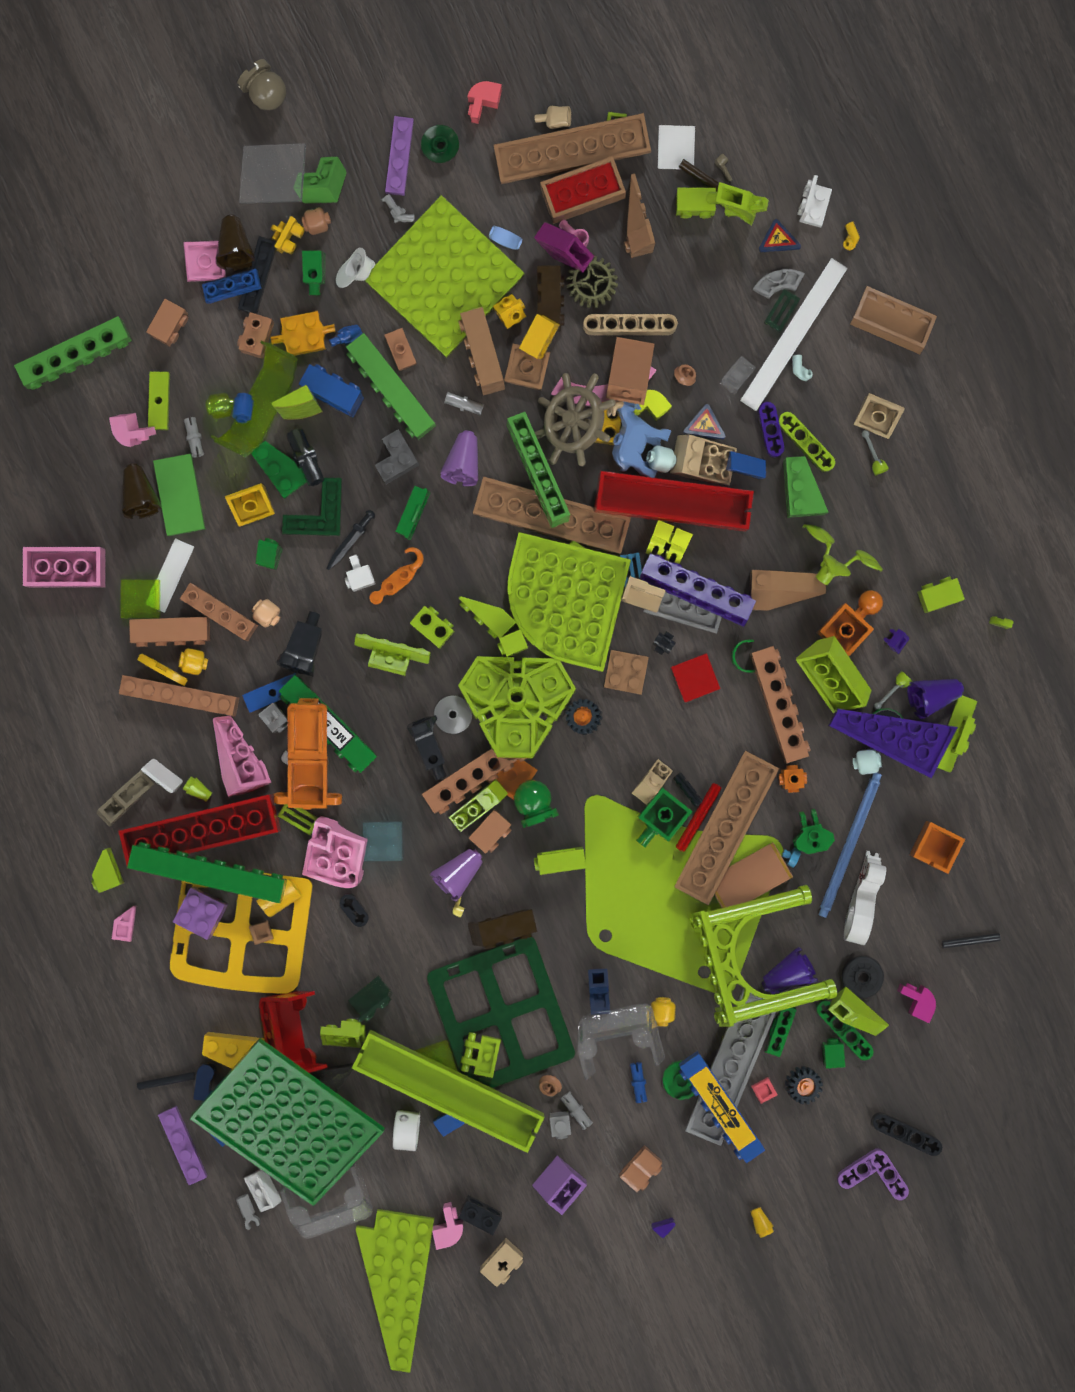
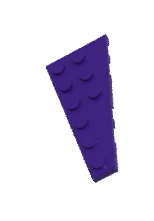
M843 709L836 710L828 725L929 778L933 777L958 728Z

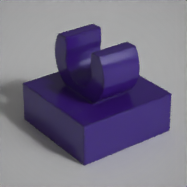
M890 629V633L894 636L892 639L884 637V641L892 651L899 654L908 642L909 637L900 629L897 631Z

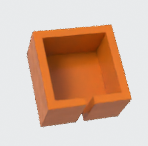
M926 821L909 855L949 874L965 839L932 822Z

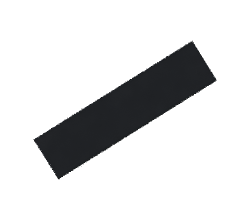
M261 236L258 237L254 251L255 260L252 261V266L249 270H258L262 289L242 294L238 306L239 311L258 313L276 252L274 246L277 241Z

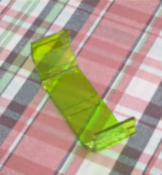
M262 340L260 343L266 348L264 365L249 392L254 401L251 420L247 421V423H239L235 419L230 430L221 437L217 438L211 435V438L214 439L213 442L244 458L250 455L262 443L277 413L272 402L287 395L293 384L294 373L297 367V358L294 355Z

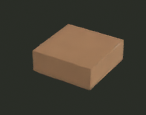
M269 921L249 927L255 945L274 939Z

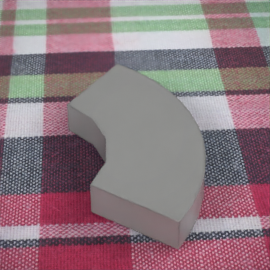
M793 269L774 271L762 277L753 288V291L768 299L780 290L795 292L805 273Z

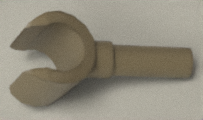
M721 154L715 160V165L723 171L728 182H730L732 178L725 166L728 158Z

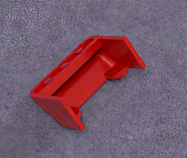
M296 991L261 998L259 1009L265 1042L308 1073L327 1068V1064L316 1063L314 1051L310 1048H305L299 1011L303 1010L306 1006V997L315 995V991Z

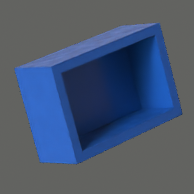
M309 364L298 384L300 387L307 385L315 398L354 418L364 399L360 387L351 382L349 385L346 384L343 378L334 373L332 376L329 375L325 368L317 364L315 366Z

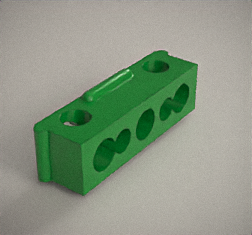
M414 486L395 531L408 540L412 539L431 494L427 488L422 489Z
M796 1007L778 1011L769 1032L770 1037L765 1053L777 1057L781 1056L797 1011ZM789 1011V1016L784 1018L783 1013ZM779 1027H784L782 1033L777 1032ZM777 1037H780V1040L777 1041L779 1046L777 1048H772V1045L776 1043L775 1039Z

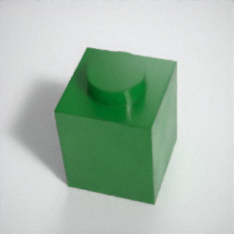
M837 1038L827 1039V1042H822L823 1066L826 1069L845 1067L844 1044L838 1041Z

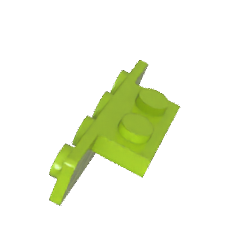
M356 634L355 646L372 650L368 667L405 676L410 660L429 664L430 652L423 648H413L403 643L397 644L387 639L373 638L367 634Z
M963 695L957 699L948 726L958 728L937 768L952 772L957 756L967 751L969 746L967 740L969 735L973 734L976 724H974L975 719L972 718L977 704L976 700Z

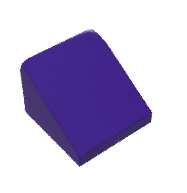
M673 1218L651 1224L652 1229L662 1239L676 1226Z

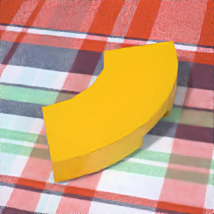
M140 654L137 659L151 669L183 686L188 681L187 678L144 654Z

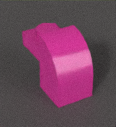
M909 983L906 986L900 984L897 991L914 999L908 1013L930 1023L936 1009V1001L931 991L922 985L916 991L917 987Z

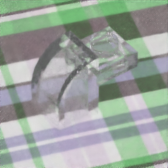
M741 356L719 384L735 395L756 367Z

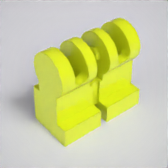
M658 520L646 554L650 555L654 546H657V555L661 556L665 551V544L668 543L671 546L669 551H666L665 560L669 561L671 554H675L674 562L679 564L693 534L676 528L675 532L672 533L674 526Z

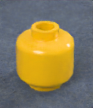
M187 648L180 654L178 667H181L183 673L199 675L202 669L206 670L208 659L204 658L203 651Z
M656 998V1001L651 1003V1020L657 1022V1026H668V1023L675 1020V1003L671 1001V998Z

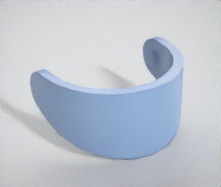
M492 226L489 234L490 239L496 243L514 250L519 249L523 240L518 235L498 226Z

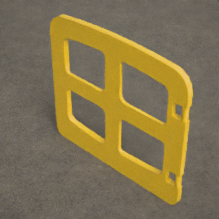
M283 875V879L293 880L302 897L294 902L291 929L289 931L271 929L274 939L263 942L288 947L286 968L282 977L248 976L242 973L246 944L249 941H253L249 928L252 926L249 919L253 897L238 894L234 921L232 923L219 922L212 935L228 938L231 941L227 972L213 971L189 965L187 963L190 935L195 933L175 924L170 958L172 974L179 980L230 990L260 993H289L298 986L301 976L313 888L312 882L307 878ZM181 881L182 884L179 895L177 912L179 911L186 897V883H193ZM198 884L192 885V887L196 888L206 887ZM178 943H184L183 955L176 954Z

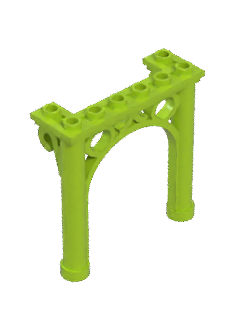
M807 885L799 886L795 890L708 912L691 913L690 925L692 929H695V932H701L700 943L705 948L706 955L704 958L706 965L710 967V982L716 990L714 997L720 1007L715 1008L714 1018L720 1027L734 1026V1023L826 998L829 1000L837 997L836 985L832 979L773 995L758 992L744 980L736 963V939L745 923L757 916L811 904L812 895ZM740 920L733 930L728 925H725V923ZM719 929L726 930L730 935V939L725 946L721 945L718 941L717 932ZM718 949H728V952L725 953L724 960L721 962ZM723 971L728 972L730 976L735 977L736 980H732L728 984H726ZM735 984L740 985L744 989L743 997L740 1001H736L732 996L731 989ZM749 994L761 998V1000L746 1003Z

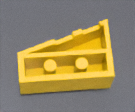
M207 1032L204 1035L202 1055L232 1069L259 1038Z

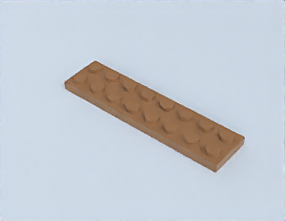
M644 113L494 145L501 184L581 168L612 156L615 161L651 153Z
M487 477L482 479L473 514L567 541H575L581 545L621 555L631 517L594 512L595 507L564 499L570 512V519L566 523L551 528L534 490Z
M747 751L744 752L674 886L675 888L709 905L780 768Z

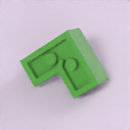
M321 157L316 173H299L294 189L303 203L338 202L347 172L338 157Z

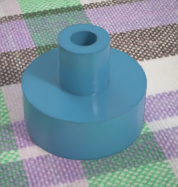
M795 847L791 852L784 850L782 853V857L787 859L786 865L794 868L801 855V851Z

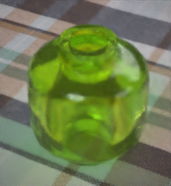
M227 393L210 395L208 400L205 401L207 414L211 415L213 419L230 417L234 405L233 398H229Z

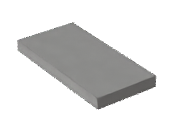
M694 587L695 590L702 591V589ZM667 592L664 593L657 613L646 609L643 611L644 613L717 634L722 618ZM711 594L713 598L720 599L718 595Z

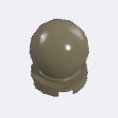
M260 59L254 62L255 67L249 72L246 69L237 81L238 87L244 93L249 92L251 101L258 108L274 110L285 100V83L275 72H270L271 66L265 59Z

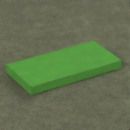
M192 454L154 460L167 536L205 530Z

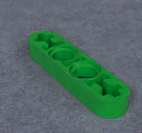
M825 999L820 1000L816 1004L818 1015L858 1058L869 1060L874 1053L872 1046L853 1026L843 1023L842 1027L835 1028L833 1020L837 1017L835 1015L830 1017L826 1012L821 1013V1005L830 1006L831 1002ZM854 1032L856 1034L855 1041L848 1042L846 1040L847 1033ZM860 1042L864 1048L868 1047V1054L860 1055L862 1051L857 1046L854 1049L853 1046Z

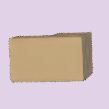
M630 576L621 601L657 613L665 590Z

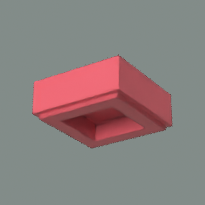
M768 1077L751 1086L761 1104L778 1095Z

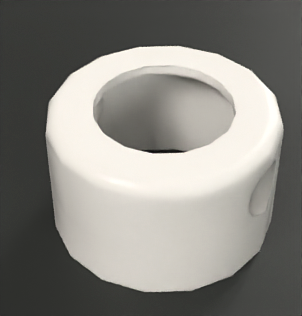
M403 1110L396 1112L393 1129V1149L416 1151L420 1112Z

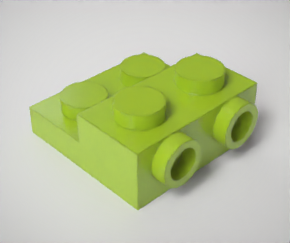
M346 1019V1021H341V1028H338L336 1025L321 1027L320 1036L322 1044L361 1048L362 1042H365L366 1039L365 1025H361V1022H358L356 1019Z

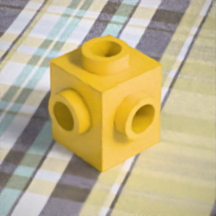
M512 294L504 297L493 306L500 321L507 329L527 317L523 311L525 305L520 298L516 299Z

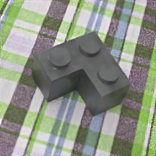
M399 429L382 438L391 456L375 466L385 484L392 482L419 466Z

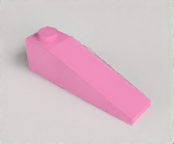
M231 716L213 718L221 775L228 797L246 794L270 784L271 780L265 764L262 760L259 761L253 753V747L251 745L248 746L243 738L242 731Z

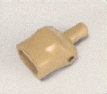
M549 106L546 114L535 115V122H546L547 127L550 129L569 127L571 125V109L569 106Z

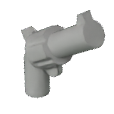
M390 194L381 199L382 202H386L389 206L394 223L399 221L414 222V214H405L406 210L397 206Z

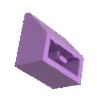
M556 1156L532 1186L551 1207L563 1215L587 1186V1181L559 1156Z

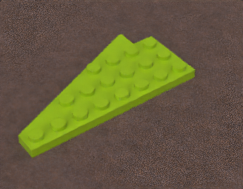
M377 1209L375 1227L357 1225L356 1233L391 1370L410 1373L434 1218Z

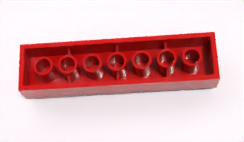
M269 794L118 832L126 865L128 866L132 845H139V842L151 844L150 848L158 849V846L169 848L171 853L176 854L177 851H182L190 854L280 832L281 828L273 795Z

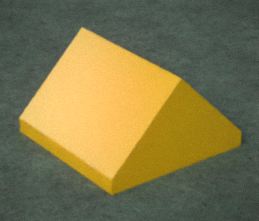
M262 483L225 496L239 527L275 514L266 487Z

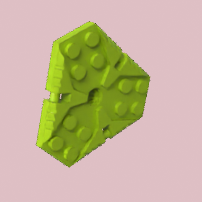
M477 656L458 685L474 717L479 719V726L495 755L500 758H533L551 731L552 723L558 720L576 691L561 661L553 658H522V661H514V657ZM514 668L521 669V673H514ZM517 695L520 696L522 700L520 702H514L511 700V698ZM491 713L493 717L487 719L485 715ZM542 714L547 716L545 721L540 718Z

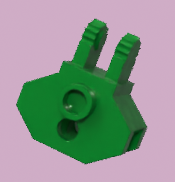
M811 809L810 814L813 821L811 825H807L804 812H799L802 827H800L801 831L793 840L794 847L806 854L828 850L835 841L834 834L822 828L818 821L816 810ZM816 841L817 845L813 847V842Z

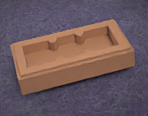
M402 328L385 334L399 371L417 364Z

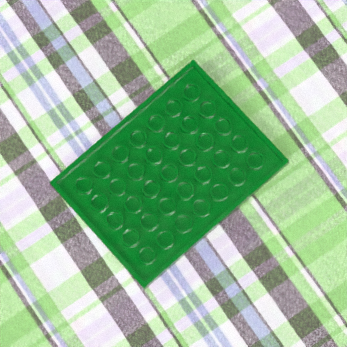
M261 1038L257 1040L190 1116V1120L312 1206L329 1191L380 1137L385 1127Z

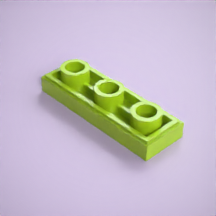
M150 371L148 427H155V430H168L169 372ZM161 398L162 402L157 404V400Z

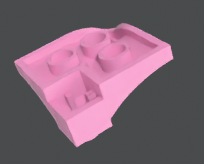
M320 816L314 823L312 838L308 841L302 875L337 887H356L362 881L364 872L362 866L368 839L346 830L338 824V821Z

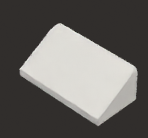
M156 759L150 760L141 769L142 772L170 793L176 792L183 783L182 779Z
M259 1169L244 1177L260 1212L274 1208L282 1201L270 1176L263 1170Z

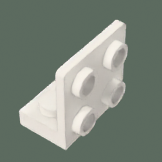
M814 175L812 180H808L804 188L803 197L806 198H803L797 215H800L799 222L821 228L832 189L816 185L818 176Z

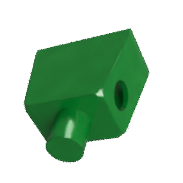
M302 251L303 283L309 284V295H320V284H325L326 254L323 251ZM314 271H317L316 278L311 277V274Z

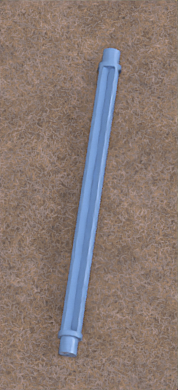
M873 773L872 778L869 779L864 797L837 862L829 887L820 905L821 909L818 915L826 918L828 912L831 911L837 891L880 785L879 781L882 775L879 773Z

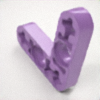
M881 1149L870 1151L841 1170L837 1175L839 1185L842 1188L849 1189L877 1171L895 1199L904 1200L909 1194L907 1185L886 1153ZM876 1154H878L879 1156L883 1155L881 1157V1160L885 1164L883 1167L877 1160L874 1161L876 1159ZM859 1164L867 1165L865 1173L860 1174L857 1172ZM852 1169H853L854 1173L858 1176L856 1179H855L854 1175L851 1176V1175H852V1172H851ZM888 1169L894 1172V1176L891 1179L884 1178V1172ZM844 1175H846L847 1177L851 1176L849 1178V1183H846L845 1181L841 1182L844 1180ZM896 1182L900 1188H903L901 1195L899 1193L895 1194L897 1190L893 1183Z

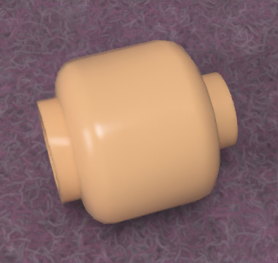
M268 599L259 600L251 610L253 612V619L264 628L270 625L275 626L281 619L278 616L280 608Z

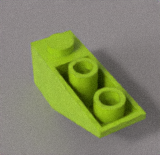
M465 597L459 598L461 601L459 605L466 612L471 610L475 614L473 618L480 625L484 623L489 628L487 632L494 639L496 637H503L516 624V621L502 608Z
M495 779L448 818L462 832L501 802L508 793Z
M847 987L837 993V997L832 999L828 1008L841 1022L874 1036H877L889 1026L887 1022Z

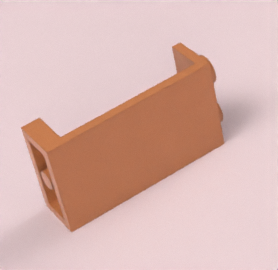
M617 337L606 393L607 399L644 405L654 350L653 343Z

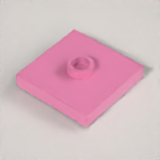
M218 241L183 243L187 282L215 281L226 277L225 270L219 268L216 264Z

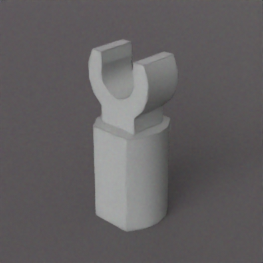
M244 1194L236 1198L241 1214L246 1219V1229H251L250 1221H255L256 1225L259 1226L260 1219L254 1215L255 1210L249 1195Z

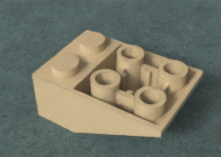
M678 435L674 450L676 464L670 473L730 486L732 471L726 470L730 451L736 452L737 448L693 435Z

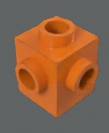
M787 765L786 769H781L779 785H782V789H788V793L799 792V788H804V784H807V774L803 772V769L798 768V765ZM793 775L797 776L795 783L791 781Z

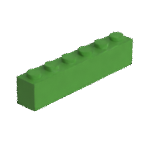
M364 333L346 346L348 358L352 363H358L360 366L358 370L364 378L367 376L372 381L370 383L371 387L376 393L381 392L384 396L382 401L388 408L392 406L395 410L393 415L400 423L404 422L407 428L405 430L411 438L415 436L419 440L436 427L435 422Z

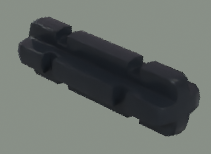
M682 773L675 775L674 781L680 785L679 787L688 799H691V803L695 807L700 805L703 801L702 798L696 794L697 792L692 785L685 780V776Z

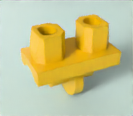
M290 216L287 224L281 221L278 227L275 225L271 226V230L275 232L272 239L277 241L274 246L281 254L283 251L293 254L297 245L290 241L292 235L301 238L305 229L292 216Z

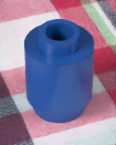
M238 393L237 397L234 398L232 417L239 423H247L252 418L254 401L250 394Z

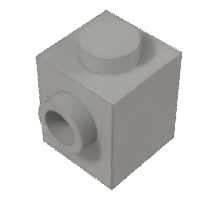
M569 1111L549 1113L552 1137L565 1139L568 1135H571Z

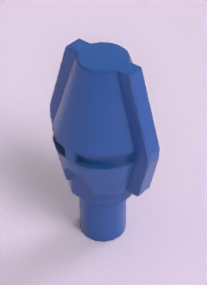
M358 325L343 327L338 331L336 337L329 340L331 347L338 344L348 345L363 333Z

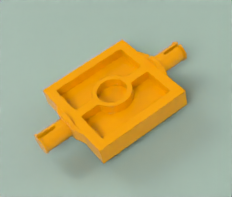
M318 311L280 318L282 335L271 336L272 345L283 342L286 346L288 357L326 350L324 343L325 334L336 332L334 324L323 326L320 322Z

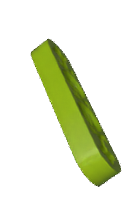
M791 412L781 414L778 420L780 428L820 471L829 472L835 466V459L794 414ZM783 417H785L786 419L790 417V424L792 426L797 424L798 426L794 428L792 432H790L789 430L792 427L789 424H783ZM797 430L804 431L805 438L803 440L796 439L795 432ZM810 444L817 445L818 452L816 454L809 453L808 446ZM821 452H823L824 454L821 457L824 460H830V467H823V461L821 460V458H819L818 460H816L815 458L819 456Z

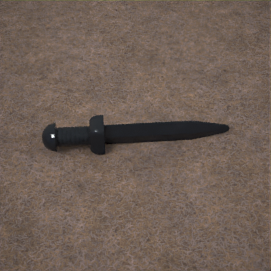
M367 510L365 512L366 515L359 524L355 523L352 526L353 530L332 555L327 570L331 569L344 557L361 534H365V527L371 519H375V513L372 510Z

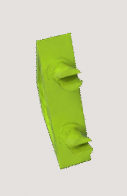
M719 182L717 192H708L706 198L707 203H710V205L720 204L725 207L726 216H738L751 226L756 213L767 211L769 202L766 197L755 196L750 191Z

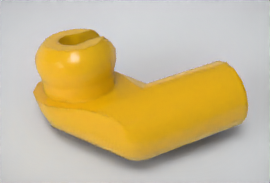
M854 222L845 225L848 236L843 242V247L849 251L856 247L860 239Z

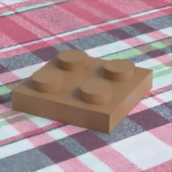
M513 344L504 382L541 391L550 352L546 351L542 359H536L519 349L520 345Z
M611 650L604 688L642 695L649 657Z

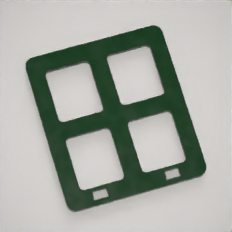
M533 937L520 938L512 943L495 947L434 969L428 973L427 980L461 1074L494 1088L574 1058L575 1049L536 940ZM515 946L516 952L505 956L503 950ZM520 954H526L539 993L506 1005L492 965ZM459 966L460 973L450 976L447 970ZM477 971L491 1011L458 1022L445 990L444 982ZM545 1008L559 1047L526 1059L523 1056L511 1020L534 1010ZM496 1025L509 1057L510 1065L494 1071L493 1078L477 1076L474 1074V1068L471 1065L468 1072L461 1071V1058L464 1056L466 1049L463 1037L468 1035L469 1032H476Z

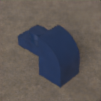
M607 969L588 970L591 1015L610 1014Z

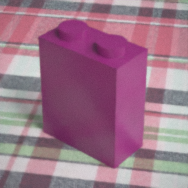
M544 222L534 237L553 259L584 272L594 258L593 254L576 235Z

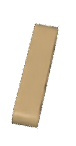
M591 314L584 319L583 329L588 335H671L675 332L678 322L676 317L670 314ZM589 321L596 322L597 327L595 329L588 328L587 323ZM613 321L616 323V327L609 329L606 323ZM632 321L635 323V327L628 329L625 323ZM651 321L654 323V328L647 329L644 323ZM671 321L674 327L667 329L663 323Z

